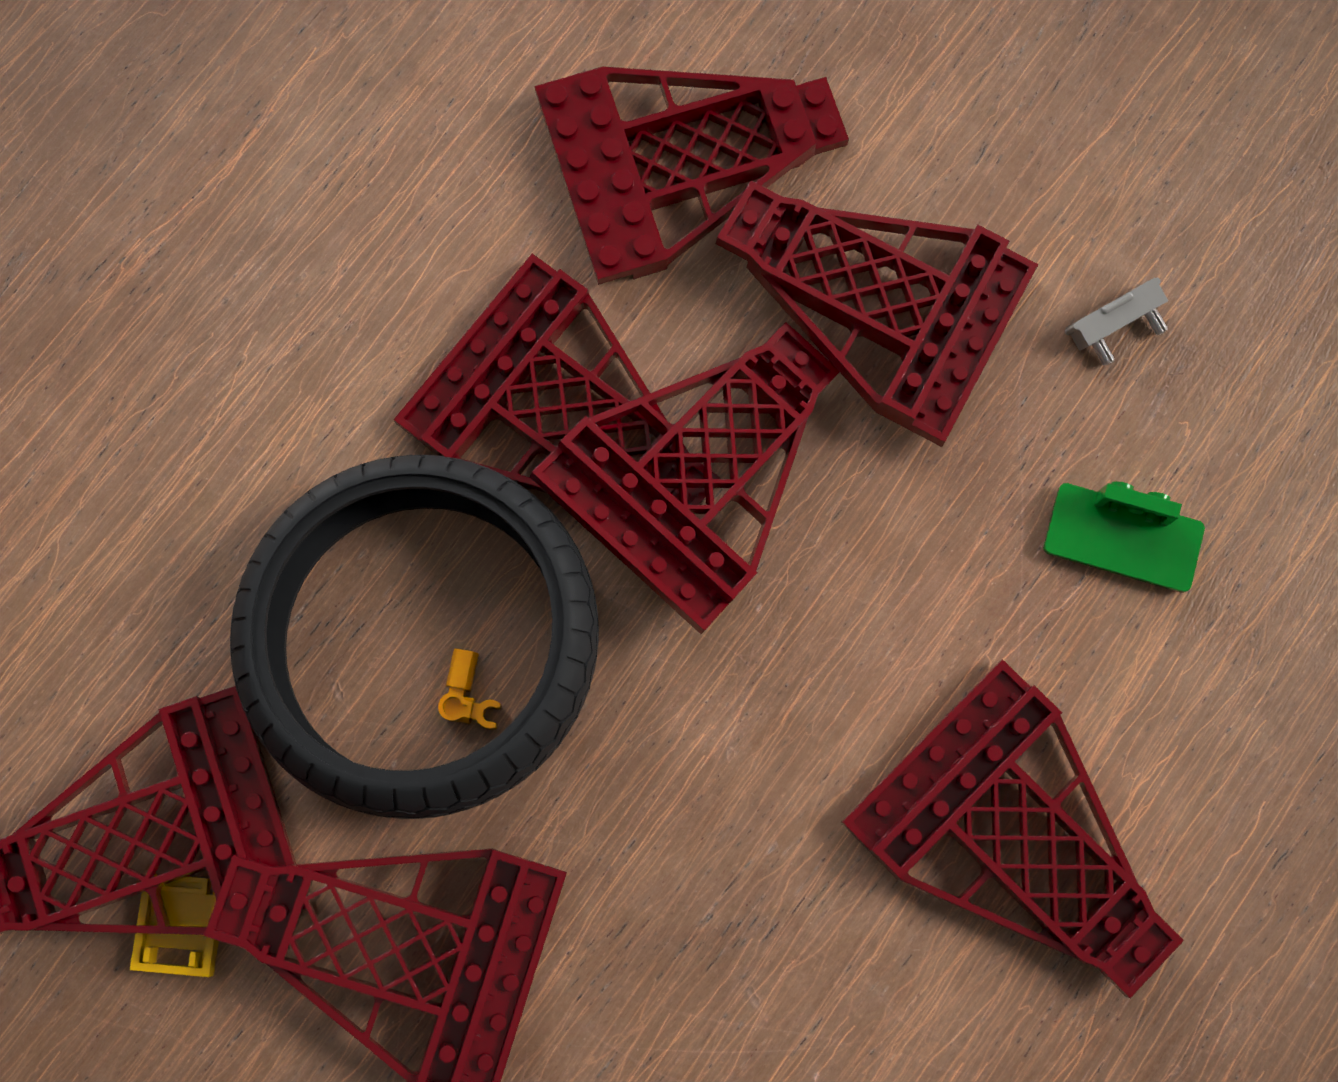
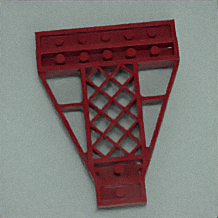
M599 67L534 86L598 285L632 275L634 280L667 270L671 262L729 218L744 191L715 214L711 211L706 194L756 179L759 180L755 183L768 188L788 171L800 167L814 155L847 146L849 141L826 77L796 85L793 79ZM622 82L659 85L667 109L631 121H623L619 116L608 83ZM668 86L733 91L679 106L674 103ZM735 110L731 119L720 115ZM742 110L759 118L753 130L736 122ZM701 120L697 129L686 125ZM709 120L725 127L719 140L703 133ZM764 121L771 139L758 133ZM668 130L663 139L653 135L654 133ZM675 130L692 137L685 150L669 143ZM731 131L748 138L742 151L725 143ZM634 140L631 146H629L628 141ZM642 140L658 147L651 160L635 153ZM697 141L714 148L708 161L691 153ZM753 141L770 149L766 158L759 160L747 154ZM664 150L680 158L674 171L658 164ZM720 151L737 159L732 168L725 170L713 164ZM686 161L703 169L698 178L691 180L680 174ZM635 163L646 168L641 178ZM653 171L669 179L664 188L657 190L646 184ZM698 197L706 221L669 249L664 248L652 210Z
M752 180L716 239V245L748 261L746 268L876 413L940 447L947 440L1038 266L1037 263L1008 249L1009 240L978 224L975 229L819 208L801 199L782 197ZM858 228L904 234L906 236L899 249ZM823 233L831 238L833 245L816 249L812 235ZM912 236L961 242L965 245L950 276L904 253ZM805 239L809 251L797 253ZM855 250L863 254L865 262L849 266L845 252ZM836 254L841 268L824 272L820 258ZM812 260L817 274L800 278L795 264ZM888 267L896 272L898 279L882 283L877 269ZM787 269H789L790 275L785 273ZM869 271L873 285L857 289L853 275ZM844 277L849 291L832 295L828 281ZM820 283L823 293L809 285ZM920 284L928 288L930 297L915 300L910 285ZM901 288L906 303L890 306L885 292ZM877 294L882 309L865 312L861 298ZM853 300L856 310L842 302ZM794 301L850 330L851 335L842 351H839ZM933 305L923 324L918 309ZM910 311L915 326L899 330L894 315ZM885 317L888 327L875 321V319ZM918 334L915 340L908 338V336ZM857 337H865L899 355L902 359L899 370L883 396L878 395L845 358Z
M532 253L393 420L399 427L436 455L465 460L461 457L492 420L498 419L530 442L531 447L511 472L483 464L479 465L492 469L523 487L545 492L530 477L521 474L536 455L543 453L548 456L557 448L548 440L563 439L571 431L568 426L567 412L589 410V416L592 417L594 416L593 409L617 407L630 402L599 379L615 358L619 359L641 397L650 394L591 298L589 290L561 269L558 271L554 270ZM583 309H587L611 346V349L592 371L587 370L554 345ZM556 363L558 380L536 381V366ZM561 367L575 378L563 379ZM531 373L532 383L522 384ZM586 385L588 402L566 404L564 387ZM559 388L561 405L540 408L538 391ZM590 389L605 400L592 401ZM533 391L535 408L514 411L512 395ZM507 401H508V409H509V411H507L505 408H503L504 404H505ZM657 404L651 406L665 418ZM638 411L627 415L634 422L621 423V418L617 419V424L599 427L605 433L618 432L620 447L630 456L645 455L663 437L662 433ZM562 413L564 431L543 433L541 416ZM536 416L538 433L519 419ZM644 428L647 446L625 449L622 431ZM649 433L656 437V440L652 443V445ZM675 439L662 453H676ZM683 444L684 453H689ZM658 462L659 479H678L677 462ZM685 462L686 479H704L703 464ZM651 464L645 469L650 475ZM712 471V479H721ZM666 488L679 500V488ZM687 488L688 505H702L706 500L705 488Z
M785 322L764 345L745 352L738 359L590 418L585 416L560 440L558 447L531 472L530 478L695 630L702 634L758 573L756 570L808 417L813 411L818 395L839 374V371L817 349ZM710 383L713 385L676 424L669 423L651 407L654 404L704 384ZM731 388L742 389L749 395V404H732ZM723 390L724 403H711ZM638 411L662 433L663 437L636 462L599 427ZM707 413H725L726 429L708 428ZM733 413H750L752 429H734ZM759 414H770L776 420L777 429H760ZM699 415L700 428H686ZM683 437H701L702 454L684 453ZM709 438H727L728 454H710ZM735 438H752L754 454H736ZM761 438H776L762 454ZM675 439L676 453H662ZM782 448L785 451V457L767 510L765 511L745 492L744 486L777 450ZM658 462H677L678 479H659ZM685 462L703 463L704 479H686ZM711 463H729L730 479H712ZM737 463H754L738 479ZM650 464L651 475L645 470ZM666 488H679V500ZM687 488H705L706 505H688ZM713 488H730L714 505ZM731 501L740 504L761 524L748 563L707 527ZM694 514L706 515L700 520Z
M1002 659L841 823L897 880L1085 964L1096 967L1125 997L1131 998L1184 940L1154 911L1146 891L1138 884L1061 718L1063 712L1035 685L1030 686ZM1050 725L1053 727L1075 774L1053 799L1015 763ZM1006 772L1012 779L999 778ZM998 784H1018L1019 807H999ZM1078 785L1081 787L1111 852V856L1060 807L1061 802ZM991 787V807H971ZM1026 793L1041 808H1028L1026 802ZM971 812H992V835H972ZM999 812H1019L1020 836L1000 835ZM1027 812L1047 813V836H1028ZM963 815L964 831L956 824ZM1055 821L1070 836H1056ZM945 833L950 834L981 866L980 875L958 897L913 878L908 873ZM973 840H992L993 860ZM1000 840H1020L1021 864H1001ZM1028 840L1048 841V865L1029 864ZM1056 841H1075L1076 865H1057ZM1084 850L1099 865H1085ZM1001 868L1021 869L1022 889ZM1029 869H1049V893H1030ZM1057 869H1076L1077 893H1058ZM1085 869L1104 870L1105 894L1086 893ZM992 877L1042 927V931L1040 933L1034 932L978 907L968 900L987 879ZM1030 897L1050 898V917ZM1058 898H1078V922H1059ZM1086 898H1100L1086 913ZM1060 927L1073 928L1066 934Z
M236 686L201 698L195 696L158 709L159 713L12 835L0 840V934L10 930L204 935L207 927L170 926L161 896V889L165 884L207 870L217 900L233 855L273 867L296 864L256 733L245 715ZM163 725L178 776L131 793L121 759ZM112 767L119 790L117 798L51 821L53 815ZM182 788L185 798L171 791ZM166 795L183 803L173 824L155 816ZM155 797L148 812L134 806ZM127 809L145 817L134 838L117 830ZM116 811L109 826L95 819ZM188 811L190 812L196 835L180 828ZM152 821L170 829L159 850L142 842ZM88 823L106 831L95 851L78 844ZM77 825L70 839L56 833ZM177 833L195 841L185 861L167 854ZM113 835L131 843L121 863L103 856ZM49 837L66 844L56 865L40 857V853ZM138 846L156 855L146 875L128 868ZM201 848L204 859L192 863ZM74 849L91 856L81 877L64 870ZM163 858L180 866V868L154 877ZM99 861L117 869L107 889L89 882ZM43 867L52 871L48 880L46 879ZM124 873L141 880L139 883L116 890ZM60 875L77 883L67 904L51 896V891ZM85 887L103 895L76 905ZM142 892H147L150 895L158 924H84L79 918L82 914ZM54 905L63 910L56 912Z
M493 848L274 867L233 855L204 936L247 950L261 963H265L408 1082H501L567 872ZM486 858L487 863L471 911L467 915L453 913L421 903L418 900L417 894L428 862ZM407 863L421 864L412 892L406 897L337 876L339 869ZM313 880L327 884L308 895ZM336 887L366 897L345 907ZM330 889L340 911L319 921L309 900ZM375 900L405 909L384 919ZM370 901L379 923L358 933L348 912ZM305 905L314 925L294 935ZM414 912L443 921L423 931ZM409 913L418 934L397 945L387 924ZM343 915L353 936L332 947L322 926ZM452 923L465 927L461 942ZM447 925L457 946L435 957L426 936ZM382 927L392 948L371 959L361 938ZM317 929L326 951L305 961L295 940ZM421 939L431 960L409 970L400 950ZM356 941L366 962L344 973L335 952ZM290 945L298 960L286 957ZM457 952L447 981L438 962ZM395 953L405 974L384 985L374 964ZM329 955L337 972L312 964ZM434 965L444 985L422 997L413 976ZM369 967L377 984L352 976ZM301 975L373 996L375 1002L366 1028L364 1030L359 1028L302 980ZM408 979L415 995L391 988ZM444 992L441 1003L431 1001L432 998ZM384 1000L434 1014L436 1017L420 1067L417 1071H411L370 1037L379 1007Z

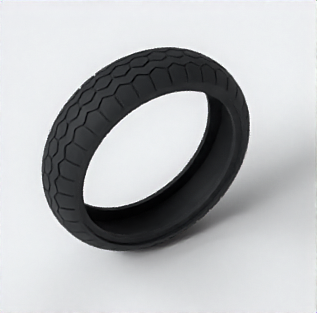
M404 455L382 458L351 467L322 481L287 508L266 532L243 573L233 606L230 631L232 672L245 715L259 740L280 766L309 790L337 805L368 815L396 819L440 817L482 805L511 790L535 772L559 747L578 718L593 679L599 642L598 610L592 581L578 547L553 512L530 491L492 469L457 458L436 455ZM414 509H443L474 516L492 524L514 539L530 555L546 580L551 600L552 638L549 656L538 686L522 712L499 736L466 757L448 764L410 771L372 768L352 762L327 744L314 730L295 697L287 666L286 644L288 625L296 597L306 577L320 558L341 538L371 520L388 514Z

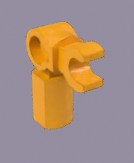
M455 648L446 681V687L449 688V692L443 695L438 703L440 715L450 722L471 724L472 720H476L485 729H497V723L486 721L485 712L490 708L501 709L502 704L491 699L479 704L476 703V698L465 696L466 691L471 692L479 654Z

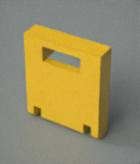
M184 877L162 887L161 896L170 926L207 927L216 903L214 891L213 895H210L211 881L209 878ZM142 892L137 925H157L158 922L150 895L147 892ZM135 933L130 970L212 977L214 976L219 941L204 935ZM159 947L196 950L190 951L188 966L156 963Z

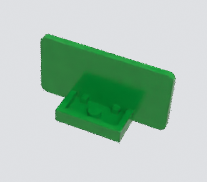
M1119 481L1111 482V484L1107 483L1099 491L1064 483L1057 490L1043 549L1045 553L1055 557L1184 593L1190 590L1205 526L1199 520L1181 516L1182 504L1170 501L1171 497L1163 493L1149 492L1145 494L1135 491L1134 486Z

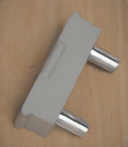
M1154 277L1066 327L1065 334L1072 337L1079 351L1092 345L1103 365H1108L1114 361V357L1103 338L1139 317L1145 315L1156 335L1163 334L1168 328L1156 308L1168 302V299L1159 285L1161 283L1160 278Z

